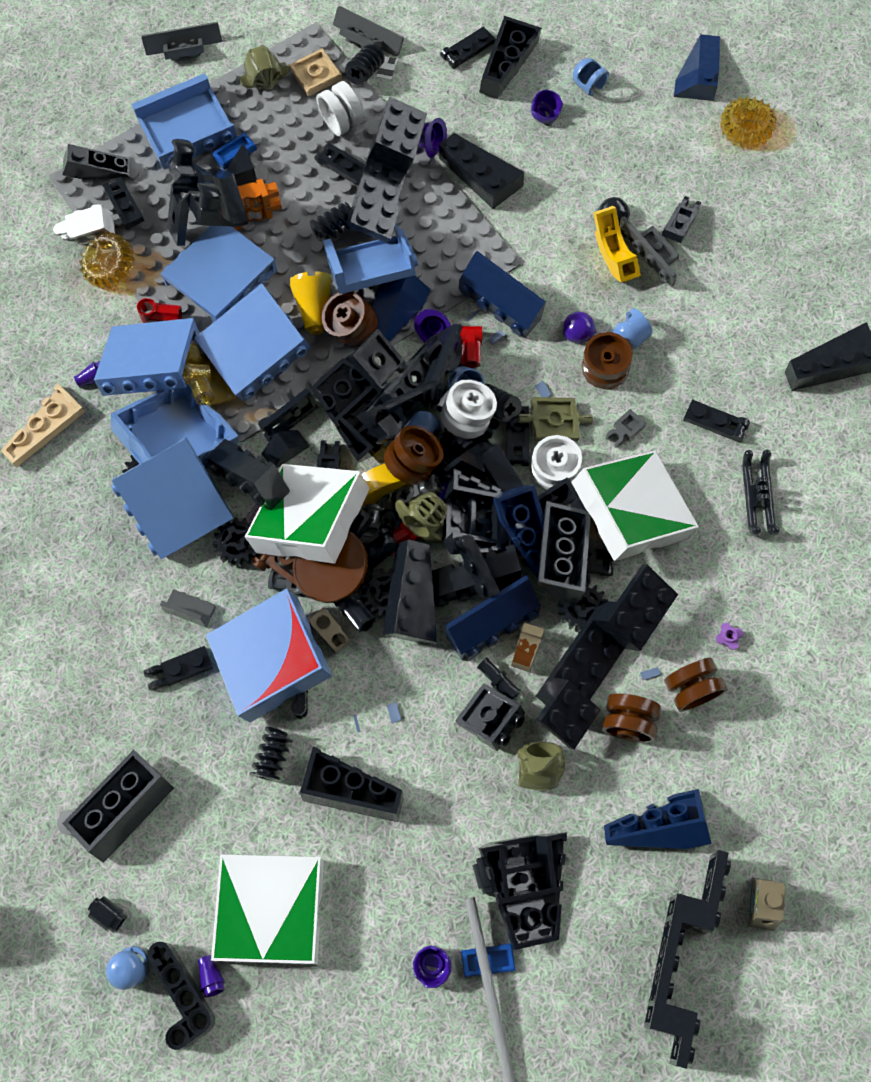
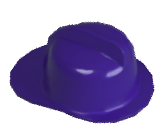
M436 118L433 121L424 123L419 145L425 149L429 158L436 156L439 152V144L447 138V127L443 119Z
M425 309L419 312L414 321L415 331L424 343L431 336L451 326L446 315L433 309ZM458 341L456 343L454 351L457 349Z

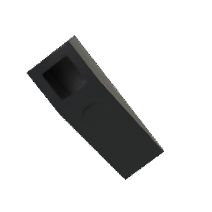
M68 144L63 158L62 175L82 180L129 177L130 158Z

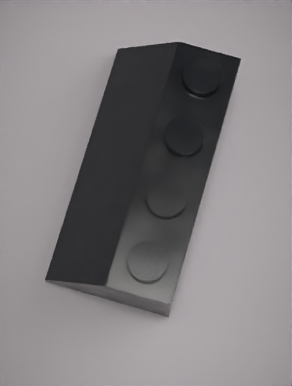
M546 501L537 584L553 600L576 605L585 593L591 515L586 510Z
M133 749L62 824L91 855L104 863L167 797L174 787Z

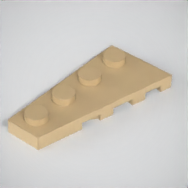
M59 383L54 387L55 392L51 397H46L43 400L40 410L35 415L31 414L27 419L28 423L23 430L19 429L1 450L16 468L85 413L84 409Z

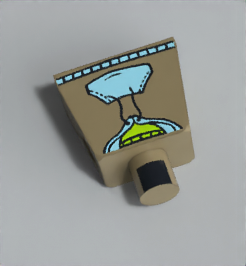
M752 877L748 927L775 931L783 922L784 883Z

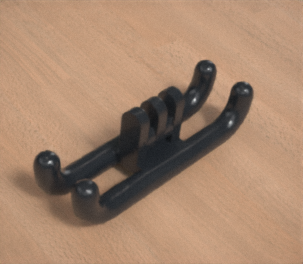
M768 449L762 452L760 463L761 477L757 478L754 485L751 467L753 452L746 450L742 461L749 533L754 537L761 533V528L757 526L756 508L765 507L768 533L771 536H776L780 532L779 527L775 523L770 476V457L772 453Z

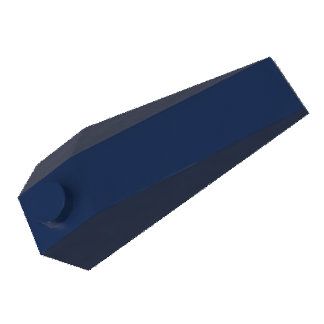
M700 34L675 80L674 97L714 101L719 76L720 36Z
M415 275L381 284L373 304V308L378 316L376 330L379 329L385 338L391 342L397 332L403 326L406 327L409 320L423 309L431 289Z
M535 485L519 486L500 493L493 500L500 523L538 579L544 516Z
M699 789L673 794L667 797L669 803L659 808H656L654 804L646 806L647 811L641 816L637 817L635 814H628L604 825L606 844L612 846L689 849L712 844Z

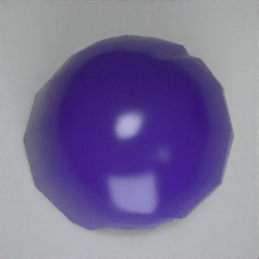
M548 89L539 91L531 104V114L534 119L545 124L555 121L563 107L560 95Z
M577 311L569 314L562 324L565 338L577 344L590 340L597 332L593 318L585 312Z
M436 945L422 948L417 952L413 961L414 976L425 988H438L448 980L452 972V963L449 955ZM426 966L438 969L436 971H430L426 968Z

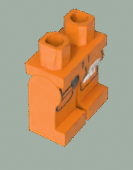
M263 179L256 180L257 183L238 186L248 222L253 220L261 221L265 217L267 220L273 218L272 211L282 209L276 182L264 184ZM240 226V227H233L235 230H240V229H242L241 226Z

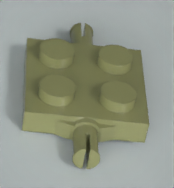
M532 397L530 400L531 414H519L517 417L518 423H531L534 441H541L548 436L560 435L577 442L580 438L579 425L592 424L593 422L592 415L579 414L575 398Z

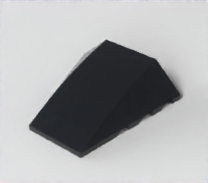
M342 358L311 386V389L356 461L360 463L373 457L382 448L366 439L369 428L366 429L357 418L378 392L354 364ZM410 399L390 415L396 422L401 420L402 429L420 407L421 402L416 399Z
M457 469L452 470L443 500L447 504V514L443 522V544L451 555L460 554L459 551L452 548V540L458 536L471 535L474 537L481 553L493 550L496 552L507 551L506 546L514 543L499 521L493 498L502 493L501 489L495 486L489 487L484 485L475 477H466Z
M567 832L528 835L490 842L478 848L514 950L559 940L562 904H559V899L564 881H561L562 865H565L566 854H563L564 841L567 842Z

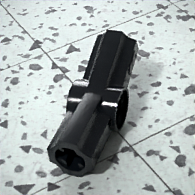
M357 592L342 601L334 603L342 611L341 614L343 616L346 615L359 632L368 631L376 621L363 604Z

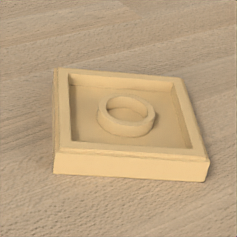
M323 48L288 65L290 72L308 97L343 80L342 74Z

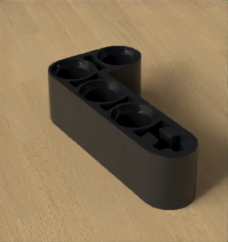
M155 942L148 950V959L183 1017L167 1030L165 1041L167 1046L173 1050L185 1049L212 1030L215 1025V1016L175 948L166 942ZM159 949L166 950L163 954L167 962L174 961V963L167 965L164 959L157 958L160 954ZM174 969H178L180 971V979L174 984L170 980V974ZM187 991H191L194 995L193 1003L189 1006H186L183 1002V996ZM201 1013L207 1017V1024L203 1029L199 1028L196 1023V1019ZM179 1029L185 1034V1040L181 1045L177 1044L174 1039V1035Z

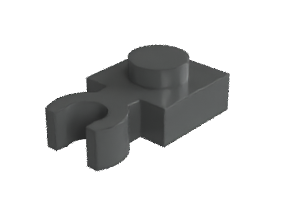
M629 409L614 423L616 429L608 431L606 440H609L611 437H617L618 440L615 442L614 447L618 448L621 446L624 437L630 441L645 428L646 422Z

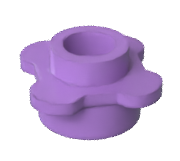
M723 623L720 634L716 636V642L729 647L731 650H735L738 648L739 638H742L744 633L740 628L735 629L729 623Z

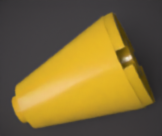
M315 271L314 276H308V272H304L290 279V287L304 327L312 335L322 334L323 330H325L322 323V311L326 302L331 297L333 283L332 276L326 272Z

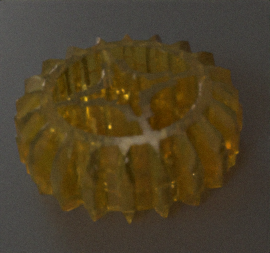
M748 95L745 99L739 96L737 101L732 100L730 104H727L721 115L720 128H722V135H726L727 140L733 139V145L739 142L740 147L744 144H747L748 148L752 144L756 147L760 143L765 144L767 139L772 137L773 131L776 128L777 119L776 115H774V109H770V103L764 104V99L757 100L756 96L753 99H750Z
M103 232L101 236L95 235L94 241L89 239L90 244L84 246L85 252L80 253L83 259L79 261L82 266L79 270L83 273V277L91 285L100 289H112L113 286L119 287V282H125V276H131L129 270L134 268L131 264L135 261L132 256L134 251L130 248V243L124 240L122 236L111 232L109 234Z

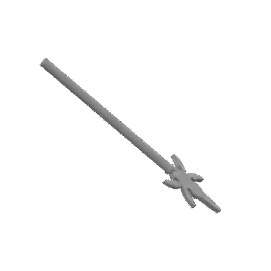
M475 897L465 899L504 1082H515Z

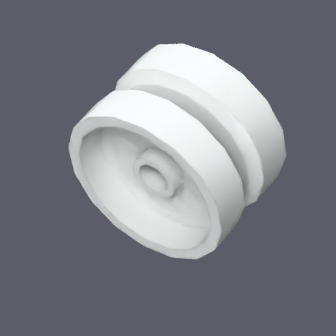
M340 81L332 86L331 91L325 90L316 97L323 119L337 136L348 132L349 125L356 127L365 120L358 97L345 81Z
M461 380L455 383L449 390L441 410L442 423L448 431L458 437L465 439L476 438L486 431L496 411L497 401L490 388L481 382Z
M560 435L548 436L539 441L534 448L531 465L532 477L537 485L544 490H548L566 477L572 483L580 473L582 463L581 449L573 440Z

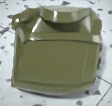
M260 45L248 50L244 61L246 74L240 78V83L246 88L257 87L270 90L279 82L278 79H282L288 74L290 68L285 62L279 63L270 49Z
M428 492L410 501L407 506L400 499L395 503L396 510L409 531L430 542L440 543L443 538L437 535L436 532L444 525L447 504L434 492Z
M530 742L529 745L526 744L518 750V786L537 791H549L559 785L558 782L565 771V757L560 746L551 742Z

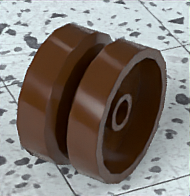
M338 292L326 302L322 311V323L325 330L333 337L337 338L344 345L354 347L360 346L376 330L378 316L375 309L355 292L343 294Z
M612 332L599 333L591 337L586 343L582 361L583 376L588 383L596 388L612 389L621 385L627 379L633 357L632 347L627 339Z
M408 425L402 428L395 440L388 445L384 452V462L390 473L401 482L409 485H419L424 482L443 459V449L438 439L425 428L416 425Z
M704 658L688 664L664 679L668 691L678 693L673 701L679 712L688 711L705 704L728 690L723 678L713 677L718 670L713 658Z
M615 693L608 696L606 710L610 714L606 715L603 719L602 731L615 738L639 743H651L656 740L658 728L652 722L660 718V704L648 698L631 694Z

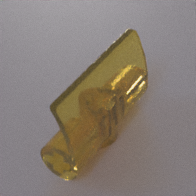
M191 343L182 375L184 382L190 384L196 403L199 405H214L235 400V394L208 356L200 354L197 345Z

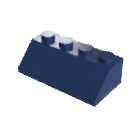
M476 251L459 279L458 289H460V292L465 297L472 298L481 309L488 310L497 321L504 322L516 335H522L526 338L541 321L546 301L480 252Z
M525 575L501 590L497 595L488 598L446 624L447 639L461 660L468 658V660L473 659L484 646H494L500 641V636L505 633L508 635L513 634L520 628L519 624L524 621L530 623L539 616L541 604L528 577Z

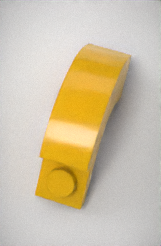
M611 206L593 212L597 229L594 232L598 247L613 277L622 283L641 276L637 255L629 251L623 240L616 207Z
M385 463L374 467L362 474L370 488L362 506L375 504L385 494L409 484L395 478L387 469Z

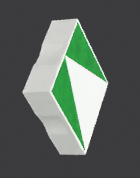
M655 450L585 467L572 481L584 507L595 521L598 532L614 561L640 554L650 548H661L686 540L699 527Z
M282 464L279 473L290 492L272 510H269L264 505L259 508L245 535L246 540L256 553L282 557L297 556L306 560L335 563L348 537L349 528L370 489L360 471Z
M220 855L211 961L318 965L320 934L318 910L322 897L324 860L321 857Z

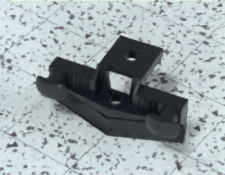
M173 139L171 143L174 146V155L170 159L169 171L175 181L171 184L167 228L177 246H185L189 207L200 226L240 227L248 224V218L234 174L216 167L210 169L201 168L192 162L194 148L191 141ZM182 192L187 194L182 198L180 193Z
M453 324L431 336L407 363L379 329L373 331L348 357L378 392L373 400L357 416L366 429L373 427L381 436L377 440V444L389 442L401 429V420L396 422L390 415L392 412L413 397L440 385L444 375L451 373L457 368L462 356L461 354H456L454 348L463 328L461 324ZM375 355L380 358V360H381V365H378V364L375 362V360H374V356H375ZM396 370L401 374L396 379L386 383ZM410 375L416 376V383L412 381Z

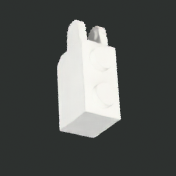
M99 204L66 215V220L57 223L53 228L54 233L57 236H61L62 239H74L82 245L115 235L113 212Z

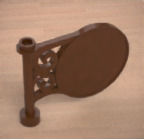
M348 531V537L335 563L306 560L297 556H290L288 560H285L287 556H279L281 564L285 566L293 564L294 576L278 565V556L262 554L260 558L255 557V562L253 563V565L264 572L271 567L298 586L305 595L313 600L322 603H335L350 597L361 586L367 573L368 557L361 540Z

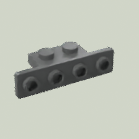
M342 6L337 7L333 25L340 28L339 35L345 37L347 42L352 44L358 43L362 45L361 48L368 44H374L394 56L400 54L404 41L403 36Z
M218 22L141 36L147 56L164 53L165 60L170 59L172 61L179 60L184 56L197 57L204 53V45L222 42Z
M623 216L620 219L622 236L632 242L635 251L645 257L647 264L651 268H655L664 283L667 282L670 287L674 286L677 275L669 265L679 259V254L654 226L640 234L629 220Z

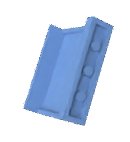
M205 73L131 104L136 118L163 170L170 168V159L174 155V146L171 143L173 139L191 141L194 148L192 158L237 137L234 125L229 122L210 87Z
M395 223L394 227L395 235L391 237L389 243L374 240L335 250L331 239L323 240L327 261L339 294L416 275L415 267L418 266L416 255L413 253L403 229H399L397 223Z
M209 226L200 237H197L160 274L167 287L170 284L208 313L214 323L261 283H266L278 270L274 258L233 227Z
M262 283L195 337V340L232 392L243 402L251 399L260 388L270 384L275 376L287 370L291 363L303 357L307 350L311 348L310 344L302 337L278 305L271 292Z
M188 318L112 326L94 378L102 396L186 388L182 377L191 341H194L195 337L200 334L194 319Z
M187 437L180 439L178 443L112 479L113 484L111 487L117 497L121 496L126 503L123 506L130 517H135L138 522L136 527L142 536H147L150 541L148 546L154 556L158 554L160 559L165 558L233 519V513Z

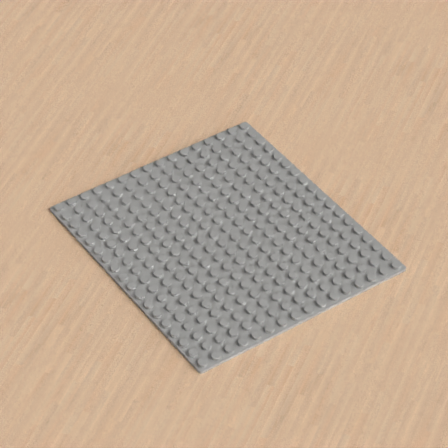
M312 24L270 48V51L276 56L279 63L285 62L289 65L315 51L324 49L342 74L343 80L341 81H345L358 97L364 112V122L356 127L349 125V131L343 135L337 136L331 131L317 105V95L325 90L331 91L333 85L308 97L289 70L286 76L278 79L279 82L273 89L246 88L240 83V78L246 74L244 64L209 83L229 122L233 123L237 137L245 132L257 147V150L249 155L257 180L263 179L264 184L276 182L280 194L279 198L282 209L272 211L273 218L267 220L265 217L261 221H250L248 224L241 226L242 229L237 231L275 259L278 271L263 285L271 292L281 309L290 316L293 325L311 346L303 357L296 359L287 370L274 377L270 384L263 386L251 399L243 402L235 396L196 340L191 341L185 367L217 412L237 433L240 442L261 431L258 425L261 419L271 416L305 388L311 392L313 397L316 396L311 386L342 358L345 359L358 348V346L344 345L326 330H323V333L319 335H312L306 331L290 287L291 277L304 272H308V276H314L315 271H320L332 276L331 297L338 293L327 261L323 244L324 239L322 238L320 242L316 238L309 222L312 219L317 221V216L319 215L324 217V212L326 211L331 213V208L333 207L338 209V204L340 203L345 204L347 202L352 207L358 186L328 167L319 165L315 161L314 156L318 152H322L324 150L323 147L329 142L365 164L386 107V103L367 81L359 86L347 79L345 67L349 60L317 24ZM140 124L94 150L130 158L129 177H122L139 208L145 220L144 222L127 230L125 229L102 186L106 183L111 184L115 182L117 178L82 180L62 175L63 168L52 173L49 176L51 182L73 212L85 210L97 204L103 205L113 212L115 235L95 241V243L138 302L141 299L149 298L155 303L181 306L182 319L193 318L199 333L203 332L213 323L211 316L171 284L167 287L160 274L197 237H200L209 226H200L189 207L185 246H177L167 228L171 184L175 180L169 171L170 168L163 170ZM418 144L415 158L406 173L397 203L400 206L396 223L399 229H403L405 237H407L409 245H411L413 253L416 255L418 266L415 267V276L431 289L421 311L433 309L444 314L468 299L458 289L459 279L476 251L507 273L520 266L521 259L433 158H429L425 149ZM223 145L192 158V162L203 169L214 167L222 169L211 153ZM181 192L180 194L183 198L187 193ZM342 226L343 234H340L337 230L335 231L336 238H333L330 234L328 235V238L332 240L335 250L378 240L352 228L347 230L344 226ZM381 284L351 292L358 294L373 307ZM416 313L409 320L406 327L403 326L397 332L395 338L390 342L392 346L416 332L414 321L419 313Z

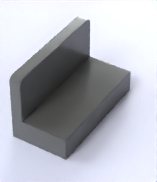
M174 589L168 601L161 600L159 604L166 613L206 628L216 609L214 604Z

